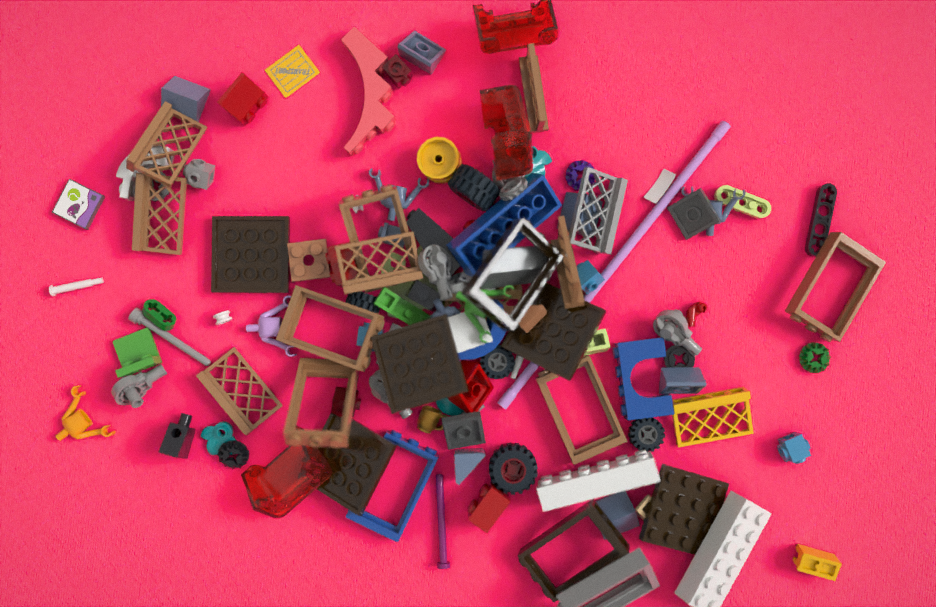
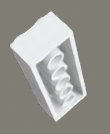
M640 450L630 457L621 455L611 462L602 460L592 467L583 465L578 467L577 471L564 470L559 472L560 475L554 477L551 474L545 475L538 481L537 492L544 512L660 482V478L651 452Z
M730 491L678 585L675 594L693 607H721L772 513L739 494Z

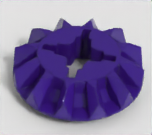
M579 160L569 165L566 170V181L570 187L579 190L581 179L576 181L578 177L576 171L581 172L584 170V167L595 169L591 163ZM591 173L588 178L590 185L595 182V178Z

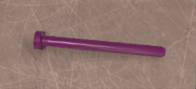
M437 474L436 496L440 562H437V568L448 569L451 566L450 562L447 561L443 475Z

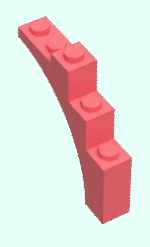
M355 26L341 39L344 47L354 57L361 70L365 89L364 108L360 123L352 138L344 146V149L351 156L360 153L364 148L363 144L367 140H372L376 136L377 130L382 134L386 131L390 132L396 122L395 116L382 105L383 102L386 103L391 98L392 88L378 75L379 73H384L382 66L389 61L388 57Z

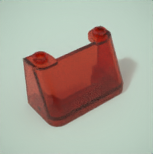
M540 0L536 5L530 3V10L497 16L493 15L492 9L486 12L482 4L473 5L475 32L483 53L493 54L527 48L528 44L534 43V46L550 45L558 38V25L551 0Z
M296 425L297 430H304L303 428ZM289 445L266 467L251 465L241 474L253 510L272 518H282L332 475V469L317 447Z

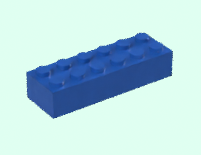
M531 173L525 178L528 184L523 193L512 200L504 201L500 199L446 245L468 276H474L482 264L483 250H492L513 220L519 218L527 219L531 222L532 227L536 229L562 206L543 174ZM519 231L508 248L515 247L525 236Z

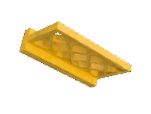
M745 387L673 399L674 415L672 417L677 447L754 434L749 399H751L750 391ZM744 402L745 408L740 414L733 410L737 403ZM718 406L728 408L722 417L714 413ZM701 409L708 411L703 421L695 417ZM731 411L738 415L732 425L725 421ZM685 412L690 416L682 424L678 421L677 414ZM712 415L720 419L714 428L706 424ZM693 418L700 422V425L694 432L687 427ZM743 419L747 422V429L739 431L735 427ZM723 422L730 426L724 434L717 432V429ZM703 426L711 430L707 437L698 435ZM685 429L692 433L688 440L681 441L680 435Z

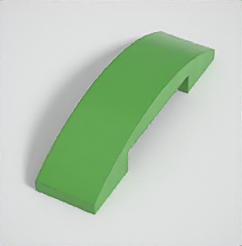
M385 287L382 288L374 301L375 305L408 325L430 319L429 314Z

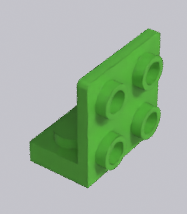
M144 328L113 341L122 367L115 370L118 378L129 376L163 363L149 328Z

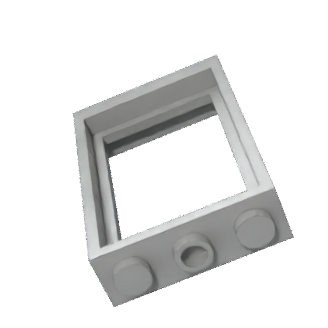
M639 547L556 595L560 602L557 604V607H580L639 572V575L584 607H625L658 588L660 584L649 561Z

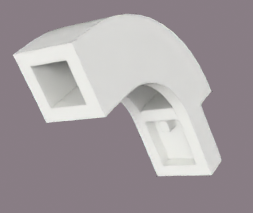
M162 146L152 148L153 155L164 153ZM166 147L167 152L174 151L169 147ZM170 156L169 158L173 164L174 156ZM126 157L116 174V177L123 180L119 187V193L121 198L135 201L136 173L140 172L136 170L132 172L126 169ZM166 157L155 159L158 167L168 165ZM152 160L144 161L141 165L146 169L155 168Z

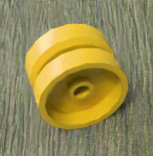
M444 137L428 139L421 145L417 153L419 169L434 183H448L462 164V158L457 147L452 141Z

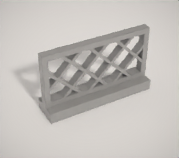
M584 167L569 231L570 244L592 250L598 254H611L628 182L627 179L617 178L590 167ZM590 173L593 174L596 180L592 185L588 181ZM606 179L610 180L608 190H605L602 183ZM598 185L602 194L596 197L592 189ZM588 192L592 201L586 204L584 195ZM601 198L605 200L603 209H601L598 200ZM594 204L597 213L591 216L588 207ZM584 211L587 220L582 223L579 217L580 213ZM599 216L601 221L600 226L597 228L594 219ZM590 223L593 231L587 235L584 226ZM578 230H580L583 236L580 241L574 240ZM593 235L597 238L595 246H592L589 240Z

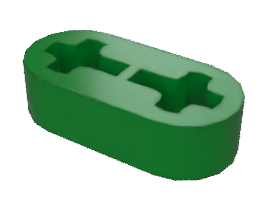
M149 299L144 303L142 313L146 318L162 330L169 331L174 328L176 316L169 309L154 299Z

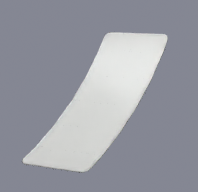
M663 169L644 198L657 203L671 185L676 174Z

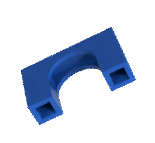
M657 337L615 343L612 352L614 359H617L618 365L615 366V374L620 380V385L617 386L623 403L620 405L621 415L626 420L674 415L672 395L641 396L633 389L630 380L632 369L638 362L645 359L666 357L664 338Z

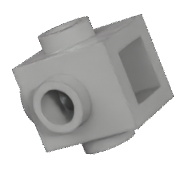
M193 159L183 169V175L187 178V184L194 188L207 190L214 181L216 165L206 163L202 159Z

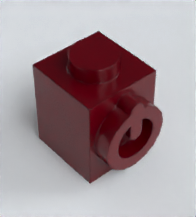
M397 54L382 66L383 72L398 88L405 87L411 82V77H413L412 70Z
M336 386L331 414H336L342 418L347 388ZM356 390L352 417H354L356 410H360L361 399L358 398L359 390Z

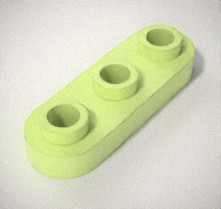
M729 185L719 187L714 193L715 200L723 201V206H727L733 197L735 188ZM736 188V195L742 196L743 191ZM747 192L741 199L744 201V205L741 206L738 200L732 208L757 219L765 218L771 212V205L767 200ZM721 193L726 194V199L721 197ZM757 206L761 207V213L757 211Z

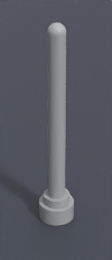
M135 308L129 315L128 320L134 324H143L203 365L209 366L211 364L210 359L169 332L157 327L143 315L140 308Z

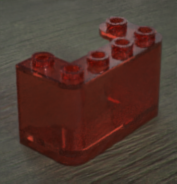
M505 85L479 90L484 129L491 127L495 131V135L492 137L496 180L524 176L531 173L533 170L532 133L519 88L515 85Z

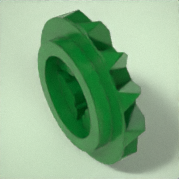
M815 342L805 345L799 355L801 366L811 373L825 371L826 367L830 365L831 356L828 352L829 349L823 344ZM813 353L816 355L821 354L818 357L819 363L817 361L810 362L814 358Z

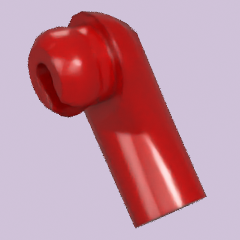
M695 302L687 309L686 320L688 327H695L696 316L706 312L707 305L705 303Z

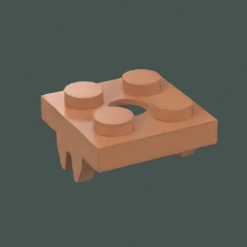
M327 239L287 243L292 282L330 278L331 264L327 263L325 253L328 252ZM306 255L314 257V263L311 266H306L303 262V258Z

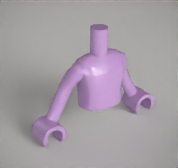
M288 295L284 297L282 304L262 313L258 319V324H247L246 331L258 332L262 341L284 349L287 356L293 357L297 354H291L289 350L294 346L270 338L277 337L282 323V317L270 316L288 307L287 300L291 298Z

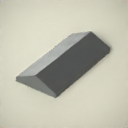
M534 245L507 248L480 288L488 289L504 287L506 285L532 283L548 258ZM483 250L482 263L491 250Z

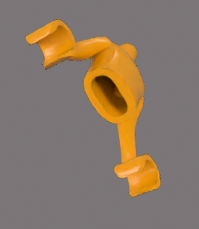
M81 385L74 386L71 389L74 399L62 417L64 429L55 435L57 440L61 441L68 435L75 439H83L101 434L104 437L115 435L116 431L111 433L107 431L111 425H106L102 429L84 432L93 423L84 410L78 409L74 413L80 397L86 394V391L78 393Z

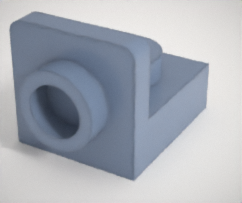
M385 222L384 227L380 226L378 237L401 234L400 227L389 225V223ZM402 238L398 245L404 249V241ZM392 239L391 241L396 243L398 239ZM383 241V242H382V243H384V244H388V245L394 246V245H393L392 243H390L389 241Z

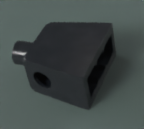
M414 280L405 296L432 312L437 311L433 301L437 298L440 299L439 292L418 280Z
M181 413L178 424L170 422L158 453L188 459L196 431L195 428L189 427L193 416Z

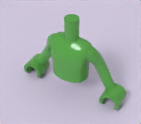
M506 285L503 290L480 289L487 296L504 295L506 298H511L510 295L506 294L507 289L515 291L512 285ZM458 291L455 298L465 302V315L480 333L479 338L481 342L487 344L488 342L483 340L482 337L485 334L489 336L491 334L484 330L478 319L474 316L477 315L485 319L486 315Z

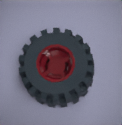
M461 164L448 182L450 189L455 194L481 211H487L500 192L498 186L477 169L466 164Z
M509 442L505 446L502 444L498 450L495 449L490 457L489 475L492 483L496 485L498 490L501 489L505 494L510 492L511 495H515V492L522 494L523 490L526 489L528 491L530 485H534L535 477L538 475V466L531 450L516 442L515 444Z

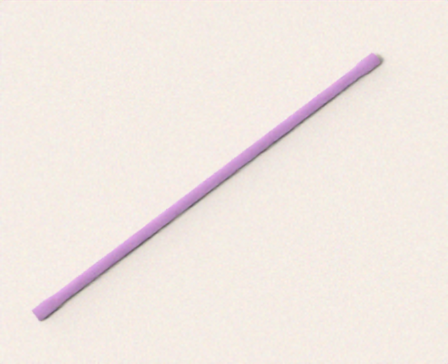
M722 120L709 139L602 271L601 275L605 280L596 290L588 295L586 293L583 295L585 301L589 303L592 301L718 141L731 128L729 123ZM530 362L497 403L504 409H507L539 366Z

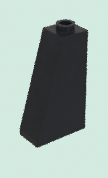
M420 208L416 211L413 209L406 217L408 219L406 221L411 231H414V236L423 250L430 245L436 244L448 252L451 258V269L449 272L452 277L461 267L446 246L453 238Z

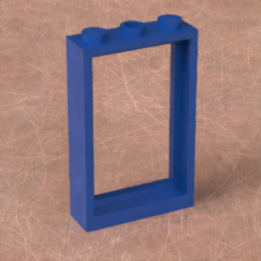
M392 429L391 432L387 431L385 433V438L428 460L398 525L391 524L367 511H364L362 516H358L348 510L346 518L398 543L439 455L436 454L437 451L429 446L423 448L419 446L420 442L412 438L407 440L401 437L402 434Z

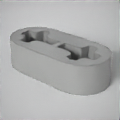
M462 272L456 273L448 280L452 294H457L458 291L462 292L468 284L459 280Z

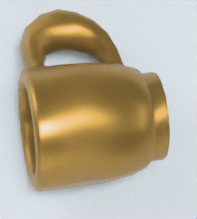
M423 405L418 417L417 428L429 434L433 430L442 431L444 430L443 424L438 427L436 426L440 418L448 416L443 415L441 411L434 407Z

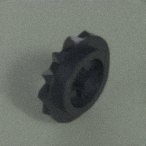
M673 345L666 351L664 365L667 368L693 367L695 357L683 346ZM683 354L682 360L685 364H675L676 358H674V355L680 356Z
M231 440L220 446L217 455L219 456V462H222L224 467L228 466L233 470L247 464L249 450L242 442ZM230 452H232V454H238L236 459H234V457H229Z

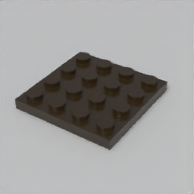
M212 216L211 292L289 293L290 263L287 243H290V217Z
M545 283L531 305H543L547 310V314L528 333L517 325L514 331L508 332L501 347L570 382L599 328L606 310L585 301L584 306L565 309L561 289Z
M447 314L371 337L391 414L469 391Z
M330 414L322 431H340L342 418L336 414ZM352 418L348 447H313L298 478L356 515L362 516L398 445Z
M662 463L659 471L660 482L655 484L638 539L643 542L696 555L723 506L729 483Z

